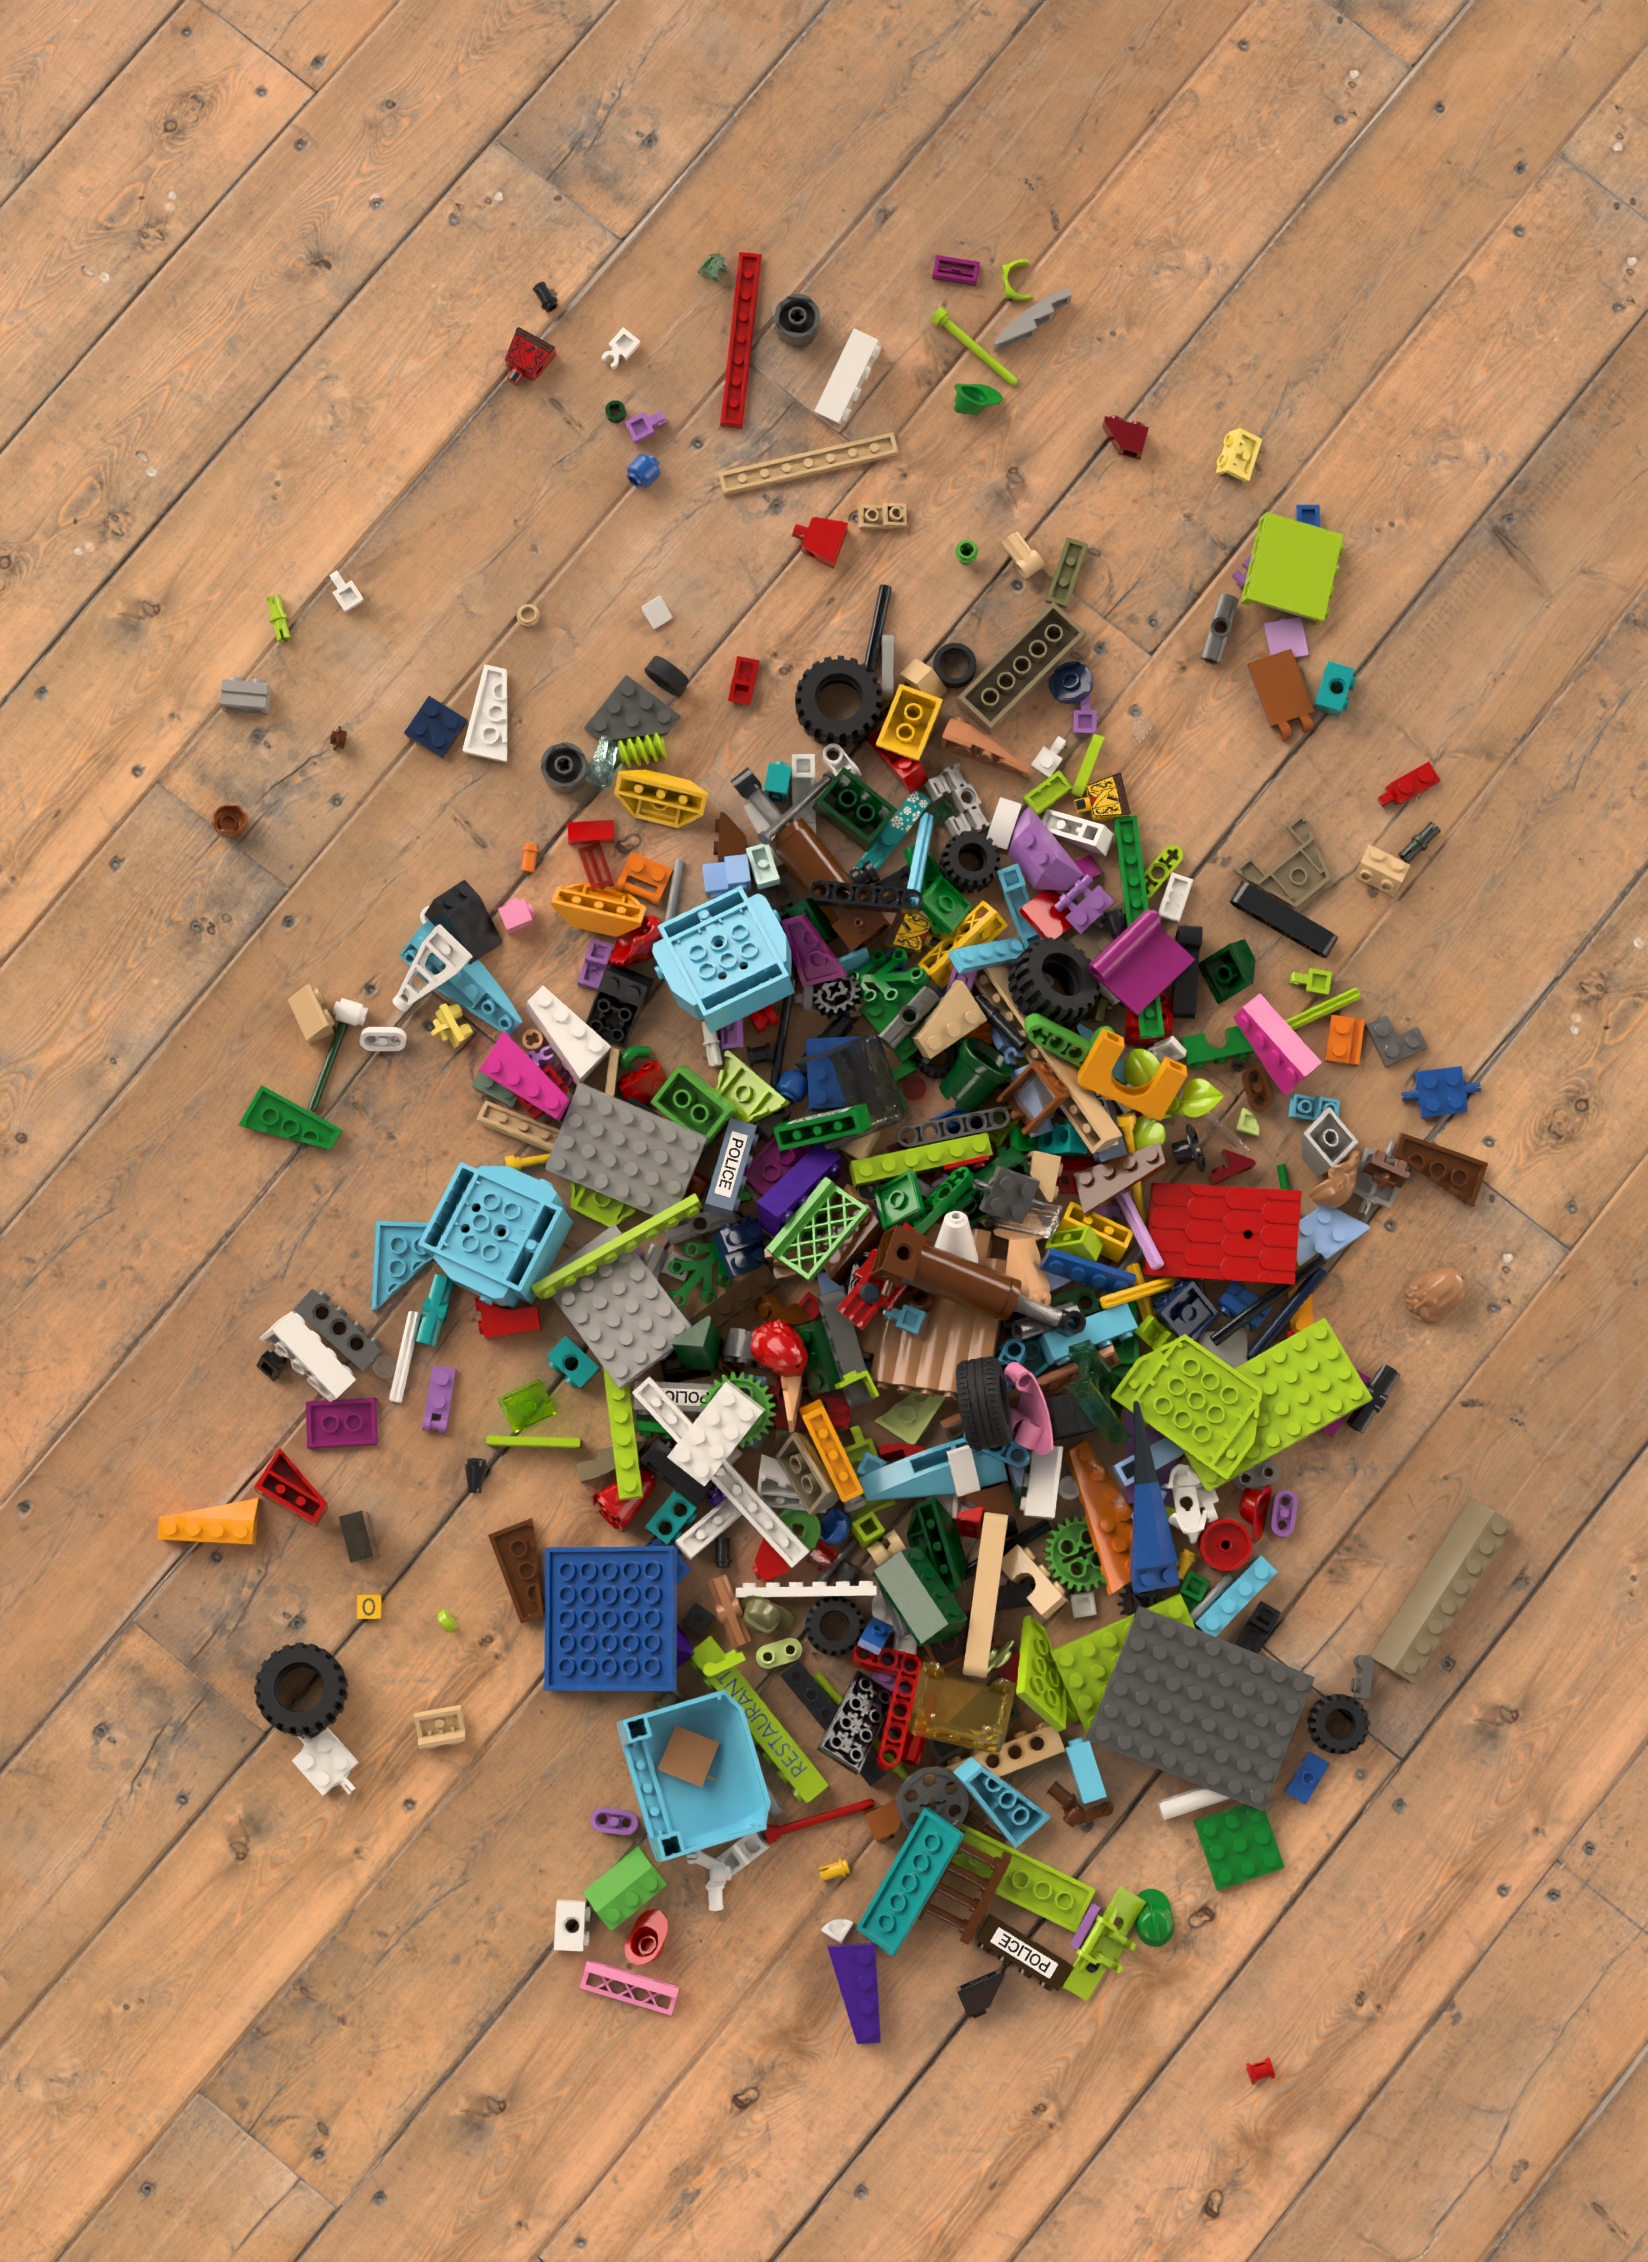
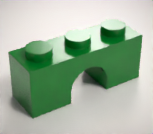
M1239 1026L1226 1028L1224 1032L1226 1045L1219 1049L1212 1048L1207 1044L1204 1033L1182 1037L1179 1041L1187 1050L1186 1056L1183 1058L1186 1068L1191 1067L1192 1070L1205 1068V1064L1214 1062V1065H1222L1228 1063V1059L1237 1058V1061L1251 1058L1250 1054H1253L1255 1051Z

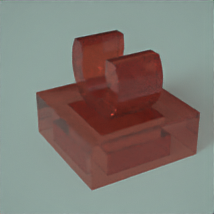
M820 1538L809 1553L810 1556L807 1562L810 1563L815 1559L819 1563L818 1571H821L823 1568L827 1570L833 1564L838 1552Z

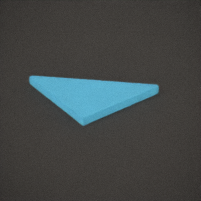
M376 1221L372 1311H376L433 1259V1256L426 1254L418 1245L428 1223Z

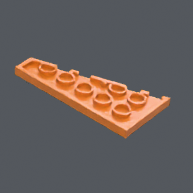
M1085 1440L1065 1453L1073 1481L1077 1483L1080 1493L1078 1498L1080 1504L1084 1506L1086 1513L1084 1517L1094 1550L1098 1553L1102 1565L1100 1570L1102 1575H1105L1108 1585L1106 1589L1109 1596L1131 1581L1130 1560L1133 1531L1131 1514L1133 1511Z

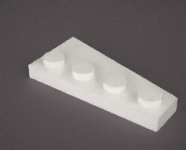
M484 664L462 750L463 753L507 763V669Z

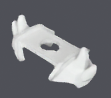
M1177 1464L1171 1470L1169 1482L1161 1485V1488L1172 1489L1176 1513L1169 1517L1168 1522L1180 1529L1183 1534H1186L1190 1542L1194 1544L1198 1533L1204 1529L1206 1519L1208 1518L1206 1510H1203L1202 1516L1200 1514L1195 1484L1200 1485L1202 1483L1189 1465ZM1183 1497H1188L1192 1500L1193 1506L1190 1508V1511H1185L1180 1506V1499Z

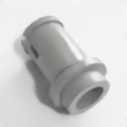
M766 1786L771 1801L769 1812L772 1817H775L785 1807L782 1806L773 1794V1788L770 1789Z

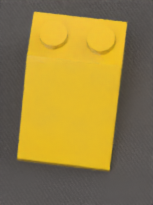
M900 684L876 746L919 762L940 714L943 699Z

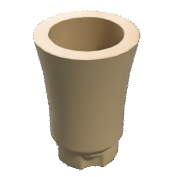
M870 1115L872 1126L862 1133L850 1135L838 1148L837 1151L841 1156L850 1162L869 1158L877 1140L881 1136V1131L885 1127L884 1123L876 1117Z

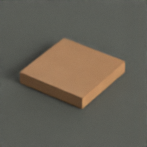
M675 1725L658 1770L702 1788L720 1742Z

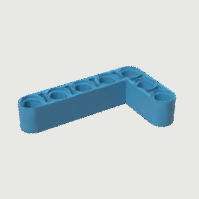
M1018 1339L1007 1341L998 1358L1001 1367H1007L1012 1362H1018L1023 1365L1027 1356V1349ZM1016 1345L1020 1346L1021 1353L1016 1357L1011 1356L1010 1349ZM1005 1380L1007 1394L1009 1395L1013 1385ZM964 1433V1434H963V1435H964V1440H965L966 1443L968 1444V1442H967V1440H966L965 1433ZM1013 1441L1007 1446H1003L999 1452H992L991 1449L979 1450L1016 1468L1027 1466L1030 1460L1028 1451ZM1018 1450L1023 1451V1460L1014 1462L1012 1460L1013 1453Z

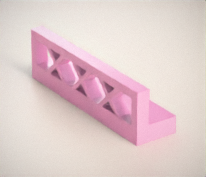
M588 1959L580 1985L581 1989L672 2015L679 1986ZM589 1972L600 1975L604 1983L597 1987L587 1985ZM614 1980L623 1982L627 1990L619 1994L614 1993L608 1983ZM606 1985L608 1991L601 1989V1987ZM640 1987L646 1989L650 1996L642 2001L637 2000L631 1990ZM629 1992L631 1997L624 1996V1994ZM659 1994L672 1997L669 2008L658 2006L654 1997ZM652 1999L654 2004L647 2003L646 2001Z

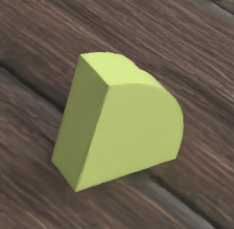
M1242 1108L1235 1131L1258 1137L1259 1125L1256 1118L1249 1110Z

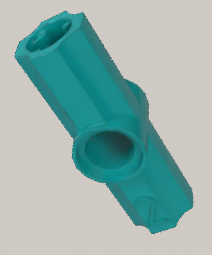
M434 1275L429 1296L425 1299L422 1308V1321L416 1339L418 1343L434 1347L437 1345L442 1323H445L450 1306L448 1302L454 1282L447 1276Z

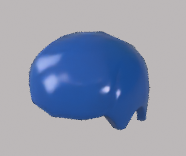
M837 1507L831 1508L820 1522L824 1535L820 1534L819 1536L828 1545H836L843 1542L851 1530L852 1524L849 1516Z

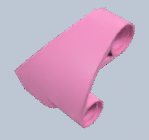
M1012 1362L1005 1368L1004 1378L1021 1391L1017 1409L1010 1408L1012 1435L1015 1436L1013 1440L1019 1445L1034 1450L1043 1456L1053 1450L1052 1426L1046 1401L1034 1375L1018 1362Z

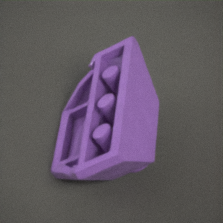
M1028 807L1016 821L1010 839L1008 856L1014 864L1018 863L1021 873L1034 889L1069 891L1074 886V883L1081 879L1084 874L1033 809Z

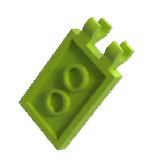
M859 1425L850 1428L855 1444L844 1448L854 1472H856L865 1452L878 1457L872 1438L864 1440ZM855 1473L856 1476H857V1478H858V1480H859L860 1477L864 1476V1475ZM864 1493L860 1494L865 1499ZM894 1499L868 1500L866 1505L850 1511L849 1514L851 1520H854L863 1513L868 1514L871 1511L874 1513L896 1503Z

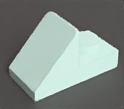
M760 844L746 848L753 879L756 881L758 890L780 884V878L769 844Z

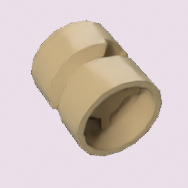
M892 1530L883 1536L882 1542L875 1541L867 1546L866 1549L879 1567L899 1551L905 1550L906 1547L895 1530Z

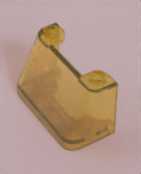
M923 1661L908 1730L917 1736L988 1753L1000 1752L1007 1733L1016 1683L1003 1678L993 1681L991 1687L944 1676L945 1670L939 1663Z

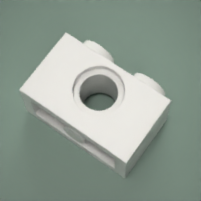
M557 1900L554 1950L583 1951L584 1946H589V1931H585L586 1921H590L591 1907H587V1901ZM569 1919L578 1921V1931L571 1932L567 1929L566 1923Z

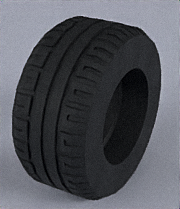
M989 1356L961 1361L956 1366V1387L962 1424L969 1447L977 1451L991 1449V1447L1007 1446L1012 1441V1422L1005 1379L999 1360Z

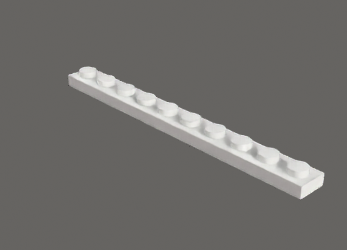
M650 1376L632 1392L677 1443L692 1426V1421ZM725 1460L711 1480L792 1568L810 1550L735 1468Z

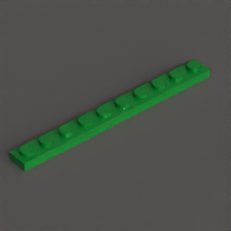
M1137 816L1115 817L1113 819L1124 912L1126 915V928L1146 909L1149 910ZM1160 995L1138 1015L1140 1039L1164 1037Z

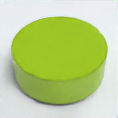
M446 1609L437 1613L438 1621L447 1632L451 1633L458 1628L456 1621Z

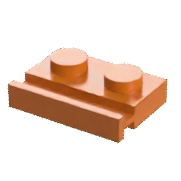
M1337 1015L1330 1016L1325 1054L1326 1062L1359 1065L1365 1019L1360 1020Z

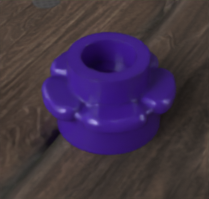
M716 1486L707 1495L710 1498L707 1503L711 1502L716 1507L727 1496Z

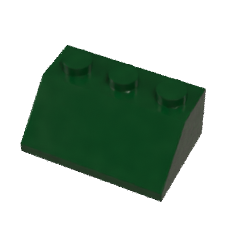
M845 767L841 769L812 807L813 810L865 851L897 812L894 806Z
M823 1320L795 1326L808 1354V1362L804 1371L810 1396L837 1390L835 1384L841 1382Z

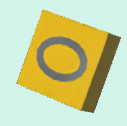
M357 1595V1619L382 1618V1595Z

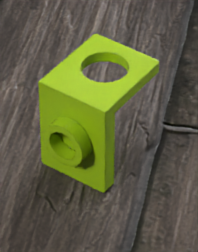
M856 1370L843 1375V1381L835 1384L836 1389H839L862 1378L870 1397L876 1398L879 1396L868 1370L857 1373Z

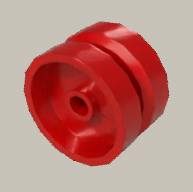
M1220 1519L1209 1523L1201 1531L1197 1541V1550L1201 1560L1209 1568L1216 1571H1231L1240 1568L1248 1560L1252 1552V1539L1248 1530L1241 1523L1232 1519ZM1224 1540L1227 1541L1226 1544H1229V1548L1225 1550L1221 1547V1543Z

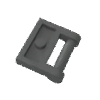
M1357 1655L1353 1660V1664L1357 1668L1356 1678L1351 1680L1350 1691L1354 1692L1353 1697L1370 1699L1374 1660L1369 1655Z

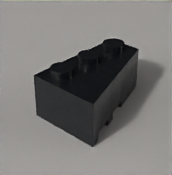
M657 1439L640 1461L697 1507L714 1485L711 1483V1479L705 1486L700 1484L667 1457L674 1449V1446L667 1440L663 1443Z

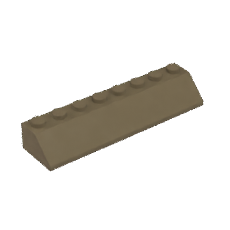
M1469 1499L1370 1656L1373 1660L1406 1682L1414 1684L1514 1524L1497 1512Z

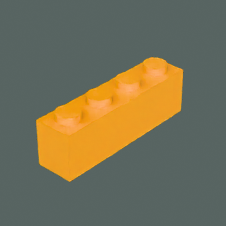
M260 1498L168 1516H159L157 1539L256 1545Z

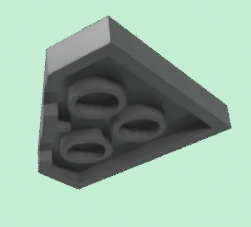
M626 675L584 729L601 743H609L616 740H627L628 738L633 740L638 736L641 739L647 734L654 736V733H658L659 736L667 735L681 717Z

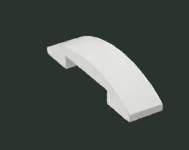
M792 754V804L794 805L815 786V754ZM814 798L793 818V822L803 818L816 834V811L812 809L815 803Z

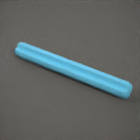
M924 813L920 819L907 889H915L921 892L934 823V816L928 813ZM911 897L907 900L906 904L914 907L918 904L919 899Z

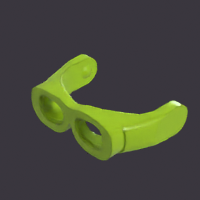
M1020 259L1007 265H1002L1001 273L1004 282L1005 298L1016 301L1033 300V295L1031 294L1021 295L1016 293L1008 282V273L1011 269L1017 266L1028 265L1027 259Z

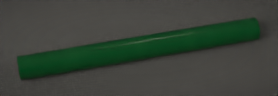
M339 1022L309 1102L307 1108L316 1112L348 1026L345 1023Z

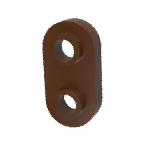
M1251 1066L1244 1071L1242 1082L1251 1109L1256 1112H1264L1271 1106L1273 1100L1265 1071L1261 1067ZM1250 1076H1257L1258 1081L1255 1083L1251 1082ZM1257 1097L1263 1098L1264 1103L1262 1105L1256 1103Z

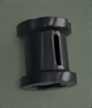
M769 1042L765 1046L746 1047L750 1067L767 1061L773 1063Z

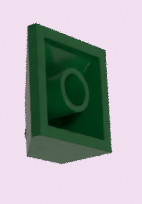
M1245 939L1230 943L1199 962V968L1218 1004L1223 1003L1254 983L1255 957Z

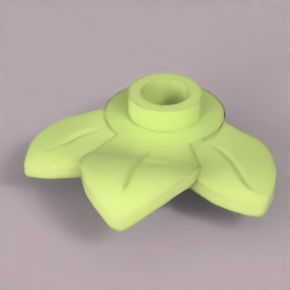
M1013 1640L1007 1642L999 1650H996L994 1647L990 1649L987 1673L995 1667H1001L1008 1661L1011 1656L1009 1649L1014 1644Z

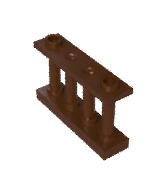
M961 1841L957 1850L990 1866V1869L993 1870L990 1878H982L950 1861L917 1919L921 1921L925 1912L957 1927L958 1931L961 1932L960 1941L968 1945L1011 1862L1012 1855L1003 1851L1000 1858L998 1856L994 1858ZM949 1871L980 1887L979 1890L983 1891L980 1898L972 1899L941 1883L945 1872ZM937 1891L968 1907L969 1911L972 1912L969 1919L964 1918L962 1920L931 1904L930 1902L935 1892Z

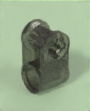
M789 1105L783 1108L785 1111L783 1115L778 1114L776 1116L777 1112L775 1111L752 1123L757 1126L755 1133L759 1134V1138L766 1144L775 1135L773 1128L790 1118L791 1108Z

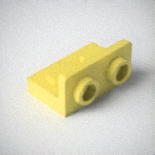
M1241 428L1230 431L1224 438V448L1217 460L1218 467L1216 473L1220 475L1227 473L1243 482L1249 481L1262 439Z

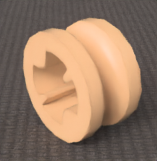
M536 1029L527 1030L522 1037L525 1048L530 1051H537L543 1046V1036ZM534 1034L537 1035L538 1044L528 1045L530 1043L527 1040L528 1036L533 1037Z

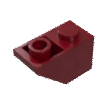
M1105 416L1102 428L1117 453L1140 460L1149 427L1138 421L1130 423L1123 421L1118 416Z

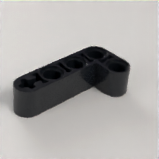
M1179 925L1176 930L1175 941L1195 961L1173 981V1018L1195 1019L1199 951L1203 935V927Z

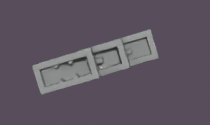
M1067 287L1046 297L1010 323L994 340V352L1036 336L1038 325L1053 320L1054 309L1070 303L1071 293L1069 288Z

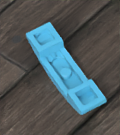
M1017 863L998 870L997 877L1023 948L1026 949L1034 941L1042 938L1019 913V909L1028 903L1030 898Z

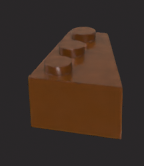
M868 1203L865 1206L870 1209L869 1213L824 1266L830 1279L840 1286L845 1282V1277L852 1270L855 1257L861 1252H869L885 1232L882 1228L879 1213ZM861 1209L850 1214L848 1218L855 1217ZM844 1225L834 1226L833 1236L840 1235L844 1231ZM828 1230L819 1235L817 1239L829 1237ZM829 1243L819 1244L818 1254L825 1253L829 1249Z

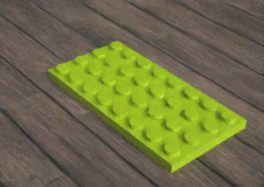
M1324 1317L1235 1368L1236 1371L1263 1389L1255 1442L1227 1481L1186 1451L1184 1453L1205 1490L1209 1493L1370 1402L1373 1398Z

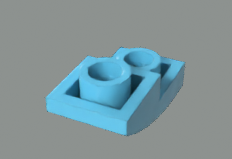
M1291 1094L1288 1117L1314 1121L1327 1107H1330L1339 1117L1340 1100Z

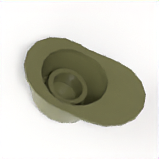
M747 1596L743 1598L740 1604L746 1627L755 1633L762 1634L770 1633L773 1630L788 1629L794 1623V1617L790 1611L761 1596Z

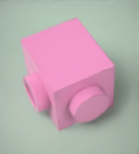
M519 898L511 899L506 902V906L498 909L508 934L534 924L532 917L536 916L531 903L526 905L524 898L521 900Z

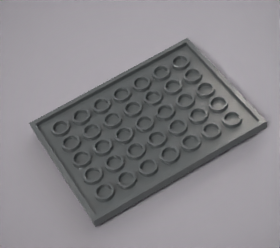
M1138 1606L1086 1740L1263 1811L1315 1677Z

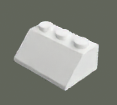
M1053 1446V1450L1043 1456L1034 1450H1027L1030 1455L1028 1463L1030 1467L1029 1473H1024L1023 1487H1027L1026 1497L1022 1496L1020 1502V1510L1024 1511L1023 1516L1052 1520L1055 1517L1063 1447Z

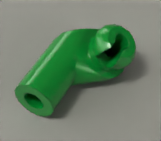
M650 1046L628 1047L619 1056L620 1068L630 1069L631 1062L635 1058H649Z

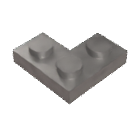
M1387 1015L1365 1025L1384 1067L1428 1048L1418 1027L1397 1036Z

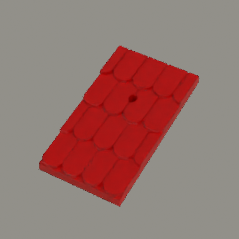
M1151 1183L1147 1230L1164 1265L1157 1270L1151 1269L1145 1257L1143 1276L1294 1285L1302 1191Z

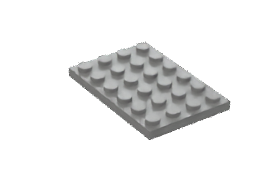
M578 1083L545 1170L655 1216L684 1199L708 1137L585 1084Z
M613 1224L545 1275L544 1278L622 1235L621 1231ZM635 1250L631 1252L625 1251L618 1255L614 1262L602 1264L597 1267L594 1273L579 1277L573 1285L563 1286L556 1290V1293L552 1296L620 1390L672 1352L674 1348L670 1341L691 1327Z

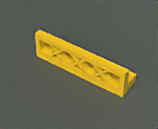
M983 900L960 922L949 936L947 935L917 965L924 968L936 985L943 989L948 984L954 967L948 954L953 949L992 942L1008 924L995 909ZM985 910L988 911V913H986L982 918L978 919L979 915L982 912H984ZM970 927V930L962 935V932ZM949 944H953V946L949 950L945 951V948ZM937 959L931 968L927 967L933 960Z

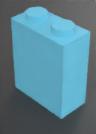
M1081 1737L1067 1741L1068 1746L1064 1747L1080 1801L1086 1804L1107 1797L1090 1742L1088 1740L1083 1741Z

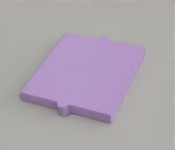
M1301 617L1281 618L1280 621L1264 623L1270 656L1292 649L1295 658L1309 655Z

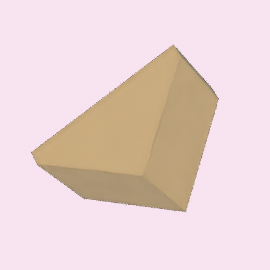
M917 659L900 673V676L913 689L938 698H941L948 691L933 668Z

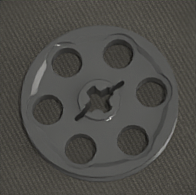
M931 1766L913 1772L903 1781L897 1794L896 1806L902 1823L910 1832L916 1823L908 1822V1816L912 1812H917L921 1815L924 1808H930L957 1829L967 1815L969 1799L966 1788L952 1771L942 1767ZM928 1774L936 1777L935 1782L930 1786L923 1784V1778ZM949 1782L957 1784V1789L953 1793L945 1791V1785ZM908 1790H915L917 1792L916 1798L912 1801H907L904 1798V1794ZM931 1798H935L938 1801L935 1803V1807H930L927 1804L930 1803ZM957 1804L961 1807L959 1814L955 1816L948 1813L949 1807Z

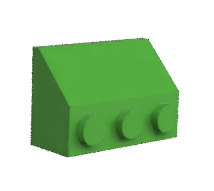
M638 1846L583 1893L596 1913L612 1932L666 1887L668 1882Z

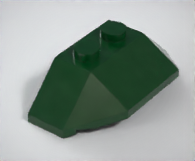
M931 1498L914 1505V1513L907 1531L910 1548L921 1547L950 1593L962 1589L967 1570V1561L955 1520L937 1498Z

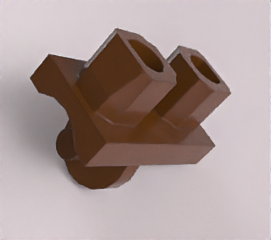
M1377 1150L1364 1165L1362 1172L1371 1175V1180L1378 1182L1377 1190L1383 1191L1386 1186L1392 1189L1394 1186L1401 1188L1410 1176V1173L1407 1172L1408 1163L1401 1159H1396L1393 1165L1386 1163L1388 1155L1383 1151Z

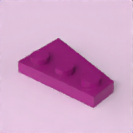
M805 914L784 919L781 922L803 987L844 977L848 974Z

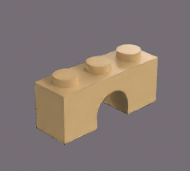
M1017 1544L1002 1558L1001 1569L1016 1584L1026 1577H1034L1036 1586L1027 1599L1044 1618L1048 1619L1068 1601L1063 1595L1066 1591L1057 1581L1054 1584L1048 1578L1051 1575L1050 1572L1042 1564L1038 1566L1033 1561L1036 1556L1027 1546L1023 1549Z

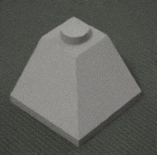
M1327 1107L1301 1134L1302 1158L1318 1177L1337 1165L1358 1141L1333 1110Z

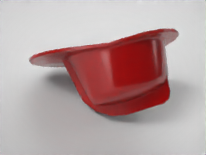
M1269 1485L1263 1490L1245 1488L1239 1502V1513L1243 1520L1253 1526L1252 1531L1255 1541H1259L1264 1532L1267 1509L1272 1494V1488Z
M655 1909L647 1910L637 1919L625 1943V1955L632 1964L645 1965L658 1959L662 1954L669 1928L668 1920L661 1911Z

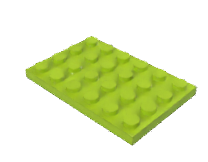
M1181 1594L1146 1608L1195 1628ZM1134 1614L1050 1651L1087 1734Z

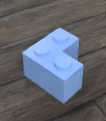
M747 854L724 857L725 862L702 865L706 896L716 898L739 886H742L745 894H747V891L752 890Z

